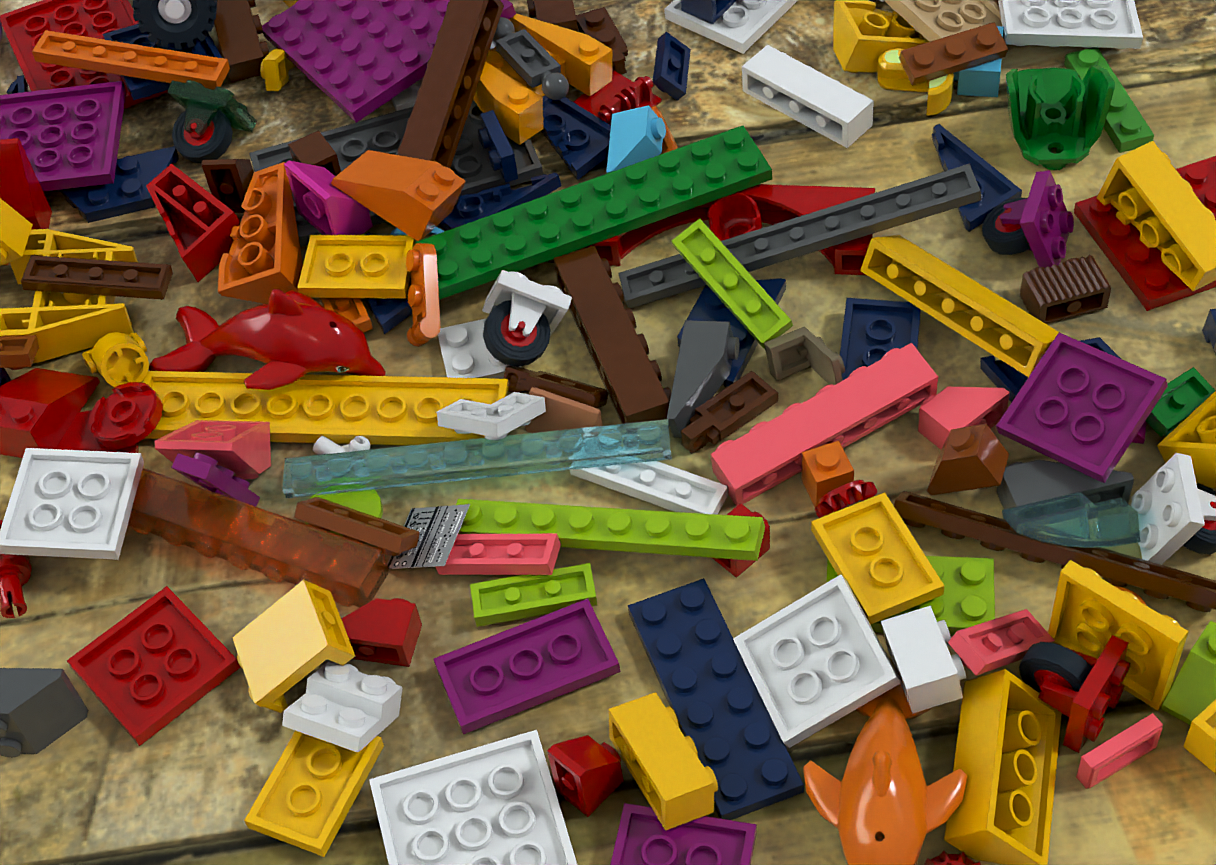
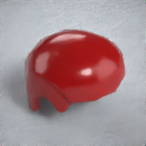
M733 193L717 199L707 212L709 229L720 241L762 228V218L757 203L745 193Z

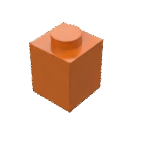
M839 441L802 452L801 480L814 507L820 503V498L828 492L854 481V469Z

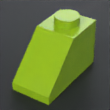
M1211 620L1190 650L1161 707L1165 712L1191 725L1192 720L1216 699V623Z

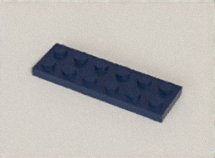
M705 579L697 580L628 605L630 618L666 699L676 714L681 732L684 737L690 736L692 738L699 760L704 767L709 766L715 774L718 791L714 793V806L720 819L733 820L804 793V784L743 661Z

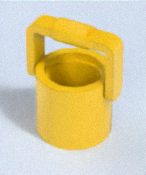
M114 332L106 334L97 341L94 348L82 353L89 371L93 374L98 370L105 381L113 387L129 382H142L149 369L148 357L145 354L147 348L137 333L124 334Z

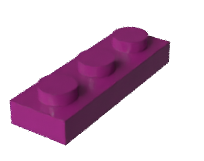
M195 452L193 458L177 453L171 467L172 469L221 500L255 511L260 497L248 489L249 482L233 476V471L217 465L218 461L209 456Z

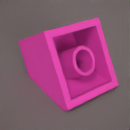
M290 160L284 163L298 213L323 235H361L373 227L369 214L371 210L333 186L331 182L335 176L325 167Z

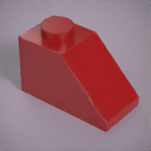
M376 598L341 618L355 657L352 659L410 667L422 627L416 603H410L401 598H393L391 600Z
M589 735L553 744L547 750L556 792L587 817L623 782L621 757L609 744L603 742L600 745Z

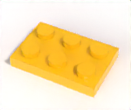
M310 235L297 287L298 292L311 298L406 299L411 278L410 271L406 268V256L408 251L413 249L416 240L409 235Z
M885 492L811 521L813 535L837 575H842L846 579L870 625L944 595L945 585Z
M295 730L244 820L247 827L325 857L384 747L382 738L376 736L357 753Z

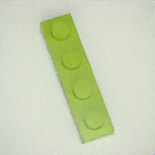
M698 219L671 241L674 248L763 349H765L764 342L781 336L793 326L792 320L701 219Z

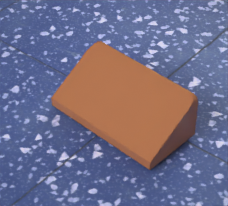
M536 387L531 388L529 395L545 397L546 412L531 420L530 424L525 426L527 432L578 450L586 437L598 441L601 439L604 432L600 409Z

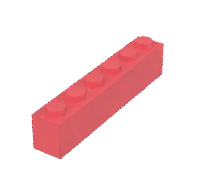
M912 343L901 349L894 348L888 351L881 360L868 367L862 366L857 368L848 378L836 385L830 384L821 388L809 400L790 405L780 416L771 421L760 422L742 437L720 444L715 452L711 453L713 473L721 484L728 486V495L736 506L740 503L744 504L802 471V452L839 441L842 448L918 407L929 396H936L938 376Z

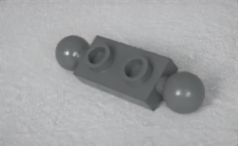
M500 17L493 41L496 43V51L531 88L542 84V91L547 98L551 100L564 98L569 90V82L561 74V65L525 29L515 32L513 23L507 18Z

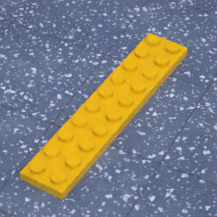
M148 371L143 380V383H146L156 391L163 404L160 421L145 439H159L196 420L270 422V442L316 443L321 436H325L336 444H349L355 436H363L369 440L371 445L500 448L502 439L488 440L485 439L484 435L475 433L458 434L454 429L438 426L436 412L460 399L491 405L509 395L508 379L305 374L292 384L271 390L246 388L244 379L253 373Z

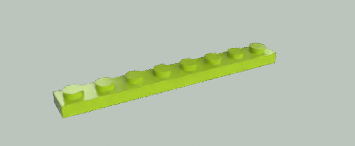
M458 499L456 505L470 504L458 534L557 533L561 543L560 547L758 561L765 530L763 517Z

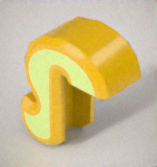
M889 49L879 56L877 80L883 89L928 92L926 116L936 115L949 106L953 92V73L912 86L899 60L900 52L904 49Z

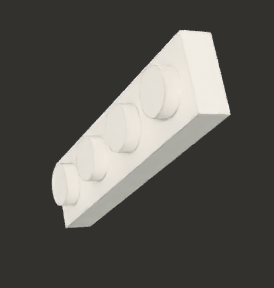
M589 437L585 438L569 464L571 475L674 512L718 515L728 496L727 485Z

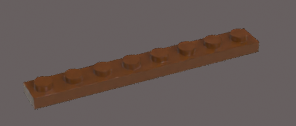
M903 491L895 499V509L904 523L917 528H924L926 525L941 529V533L950 538L964 539L966 536L980 540V544L987 549L1003 551L1007 548L1021 552L1020 556L1028 561L1043 563L1045 560L1061 564L1062 569L1072 560L1083 568L1094 570L1102 576L1103 580L1113 586L1126 587L1127 584L1143 588L1145 594L1154 598L1169 599V596L1186 601L1187 606L1198 611L1210 612L1212 609L1216 610V580L907 491Z

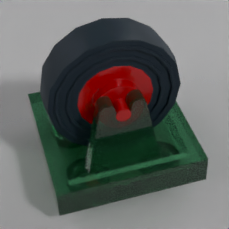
M172 80L167 93L186 109L177 118L172 132L174 146L184 158L194 163H202V160H217L226 152L231 144L232 128L253 133L257 120L247 111L248 108L245 105L239 103L234 98V94L231 91L222 87H215L214 90L208 89L192 80H186V83Z

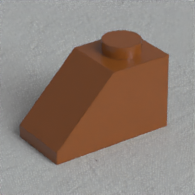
M987 424L951 429L936 460L927 492L932 496L1000 486L1009 453Z

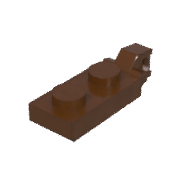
M606 8L590 10L576 15L580 33L591 36L613 50L612 72L616 71L621 75L627 73L625 68V56H628L627 45Z
M510 365L505 367L503 379H508V391L511 393H524L530 391L532 387H536L594 408L602 407L607 403L609 392L606 389L544 371L535 372Z
M750 371L695 409V415L690 419V425L681 430V445L692 454L705 447L708 441L711 444H715L719 440H723L777 403L778 392L755 372Z

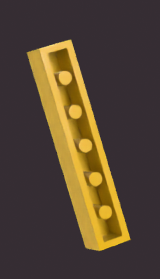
M900 235L875 237L870 241L860 269L861 272L1027 377L1030 376L1059 333L1054 328Z

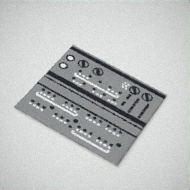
M470 504L411 508L404 527L420 532L417 547L402 552L399 556H390L385 569L445 566Z

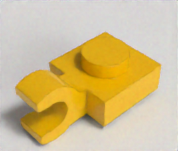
M273 49L261 62L260 72L262 79H265L266 91H279L289 81L288 71L296 67L288 60L284 50Z

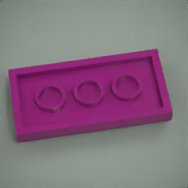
M589 599L577 602L433 659L463 735L621 672L619 662Z

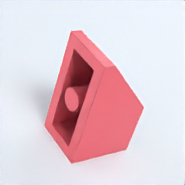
M948 386L936 396H929L919 408L918 432L941 450L951 429L987 424L991 429L999 422L1008 409L1010 392L1005 388Z

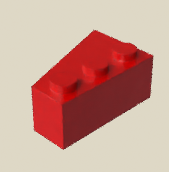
M171 163L146 187L179 250L181 258L197 282H199L220 263L223 253H229L233 243V238L230 236L233 226H239L240 221L234 211Z

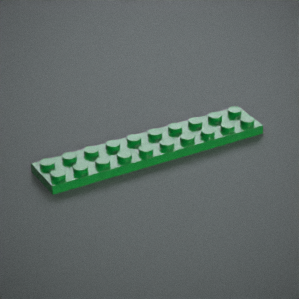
M742 125L419 240L415 244L428 243L435 246L440 300L496 280L502 270L518 272L773 179L772 168Z

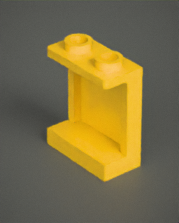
M304 579L232 637L238 653L237 661L244 671L249 686L248 693L250 698L258 706L279 713L288 708L284 693L325 660H330L344 666L355 657L331 591Z

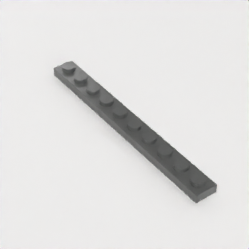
M966 164L722 240L721 242L748 272L980 201L982 200L981 191L971 165ZM680 254L618 273L628 308L641 306L707 285Z

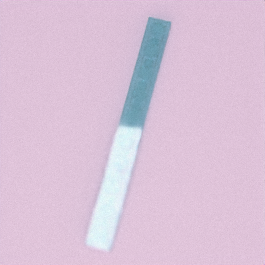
M668 419L508 435L499 440L479 438L285 458L282 490L286 498L670 460L672 456Z

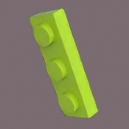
M590 563L554 569L552 575H518L470 584L476 627L546 615L585 599H589L591 606L598 605Z

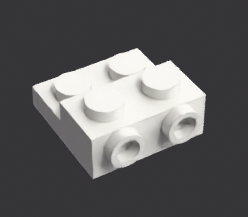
M327 662L307 678L306 693L284 710L282 726L358 753L399 716L402 686L396 685L391 678L386 676L381 677L361 673L351 664L343 666L335 662Z

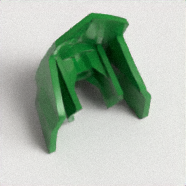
M1092 65L1089 67L1083 80L1078 77L1077 71L1065 68L1026 69L1021 71L1011 69L1006 74L1010 125L1023 157L1037 166L1041 164L1049 170H1061L1068 163L1077 164L1089 155L1091 147L1102 134L1115 88V82L1106 69ZM1056 148V153H1052L1051 149Z

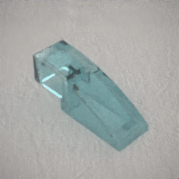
M1077 492L1002 510L1003 518L1017 533L1043 542L1085 548L1115 547L1141 542L1138 512L1121 497L1093 504L1083 493Z

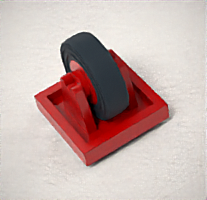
M1112 635L1098 659L1055 643L1040 642L1033 644L1020 662V676L1027 685L1040 693L1038 698L1069 717L1063 745L1077 753H1080L1087 739L1095 742L1105 723L1106 718L1102 716L1107 707L1114 709L1123 693L1125 685L1122 682L1131 664L1125 660L1128 642Z

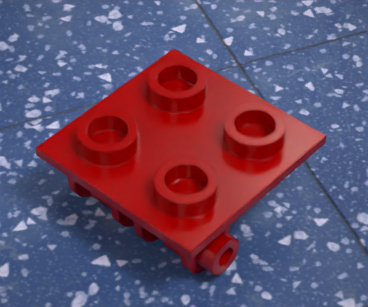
M613 71L610 83L590 97L584 93L573 102L611 125L613 113L648 105L652 108L661 103L662 99L652 93L651 88L654 86V83L650 77H638L633 82L618 72Z

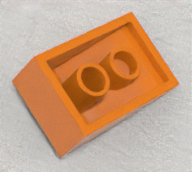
M367 150L335 176L331 184L416 241H419L452 212L466 181L456 175L450 168L435 161Z

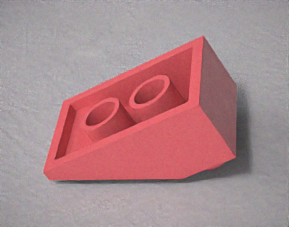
M196 420L155 440V449L173 463L177 453L193 458L195 452L217 460V465L233 471L236 477L243 480L256 479L260 473L271 467L270 422Z

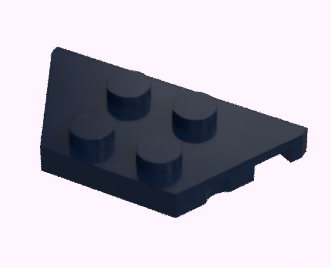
M172 146L117 159L114 183L60 189L59 191L73 208L78 209L80 215L88 223L154 208L156 205L146 185L172 162L177 163L179 155L176 147Z
M782 278L756 280L778 305L786 290V280ZM705 285L687 320L730 322L733 336L739 338V356L737 360H732L730 375L724 381V387L727 388L741 378L758 342L710 287ZM684 325L677 336L678 347L681 344Z

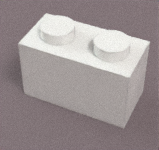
M931 606L881 621L886 645L897 675L902 682L901 685L912 714L963 698L960 680L966 679V673L961 658L957 653L950 655L947 642L951 639L947 624L945 620L937 622Z

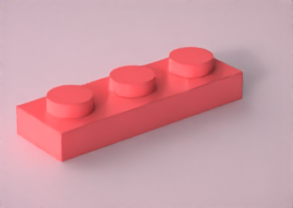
M557 533L458 534L445 566H437L436 570L439 575H552L561 543Z
M1027 609L959 630L947 643L959 655L962 664L977 676L1022 660L1033 644L1040 642L1053 643L1055 640Z

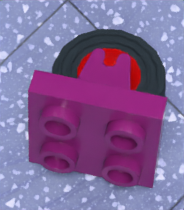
M1051 171L1036 172L1028 198L1008 200L996 206L986 216L982 225V234L992 251L1000 255H1014L1031 250L1038 266L1044 268L1047 266L1052 267L1054 264L1059 265L1061 259L1065 258L1066 242L1069 233L1073 232L1074 218L1071 211L1066 209L1063 202L1062 188L1059 184L1056 185Z

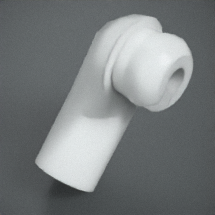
M321 436L314 444L313 452L335 466L345 468L365 462L370 456L371 444L367 438L355 436L349 444L339 446L327 437Z

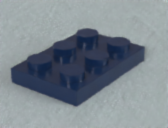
M846 298L840 356L845 366L842 379L848 378L859 367H868L881 360L888 351L894 348L901 349L912 343L917 349L921 309L910 302Z

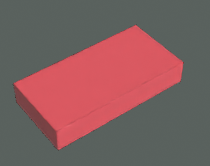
M1152 713L1081 756L1077 779L1086 789L1092 788L1157 747L1163 724Z

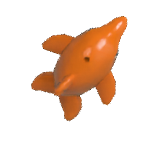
M901 683L856 709L863 716L870 718L857 737L842 781L812 761H809L803 767L806 793L820 816L838 829L847 865H916L926 834L945 824L963 801L967 775L961 769L948 774L928 786L926 785L916 746L906 720L916 718L928 712L931 708L912 714Z

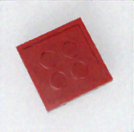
M168 586L67 660L74 673L139 746L241 668L237 658Z

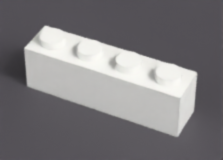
M769 45L765 46L742 66L743 92L846 148L873 126L874 100Z

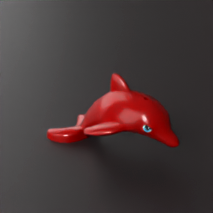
M280 289L272 290L268 304L244 310L229 318L220 326L209 314L196 307H180L176 313V320L185 332L187 344L167 355L154 358L149 365L150 371L204 372L218 356H244L267 363L244 379L246 388L271 390L292 384L305 374L311 372L329 371L359 376H385L386 374L383 366L371 355L364 333L351 320L335 311L325 309L310 296L293 290L283 292Z

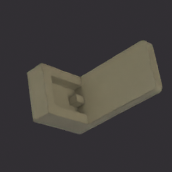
M805 326L764 342L770 374L776 380L811 367L829 385H836L843 381L842 374L845 372V366L839 353L832 352L825 345L821 337L813 335Z

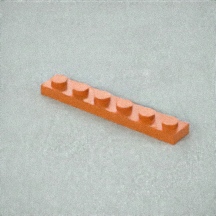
M48 30L44 31L32 50L36 62L219 91L230 70L228 59Z

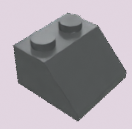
M0 668L1 756L13 758L20 756V754H38L87 718L89 710L63 669Z

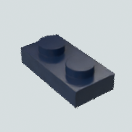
M665 32L657 41L653 83L660 91L667 93L678 101L686 94L691 49L668 32Z
M494 111L481 113L483 128L478 129V135L483 149H490L488 155L493 170H500L505 183L518 179L515 154Z

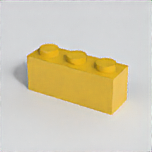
M656 692L608 709L610 740L665 831L714 812V793L718 791L715 774L709 766H703L698 758L694 741L690 736L684 737L679 729L674 710L670 706L665 707Z

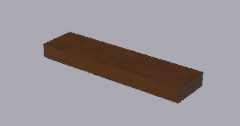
M31 255L21 279V284L24 290L164 300L173 272L171 265Z

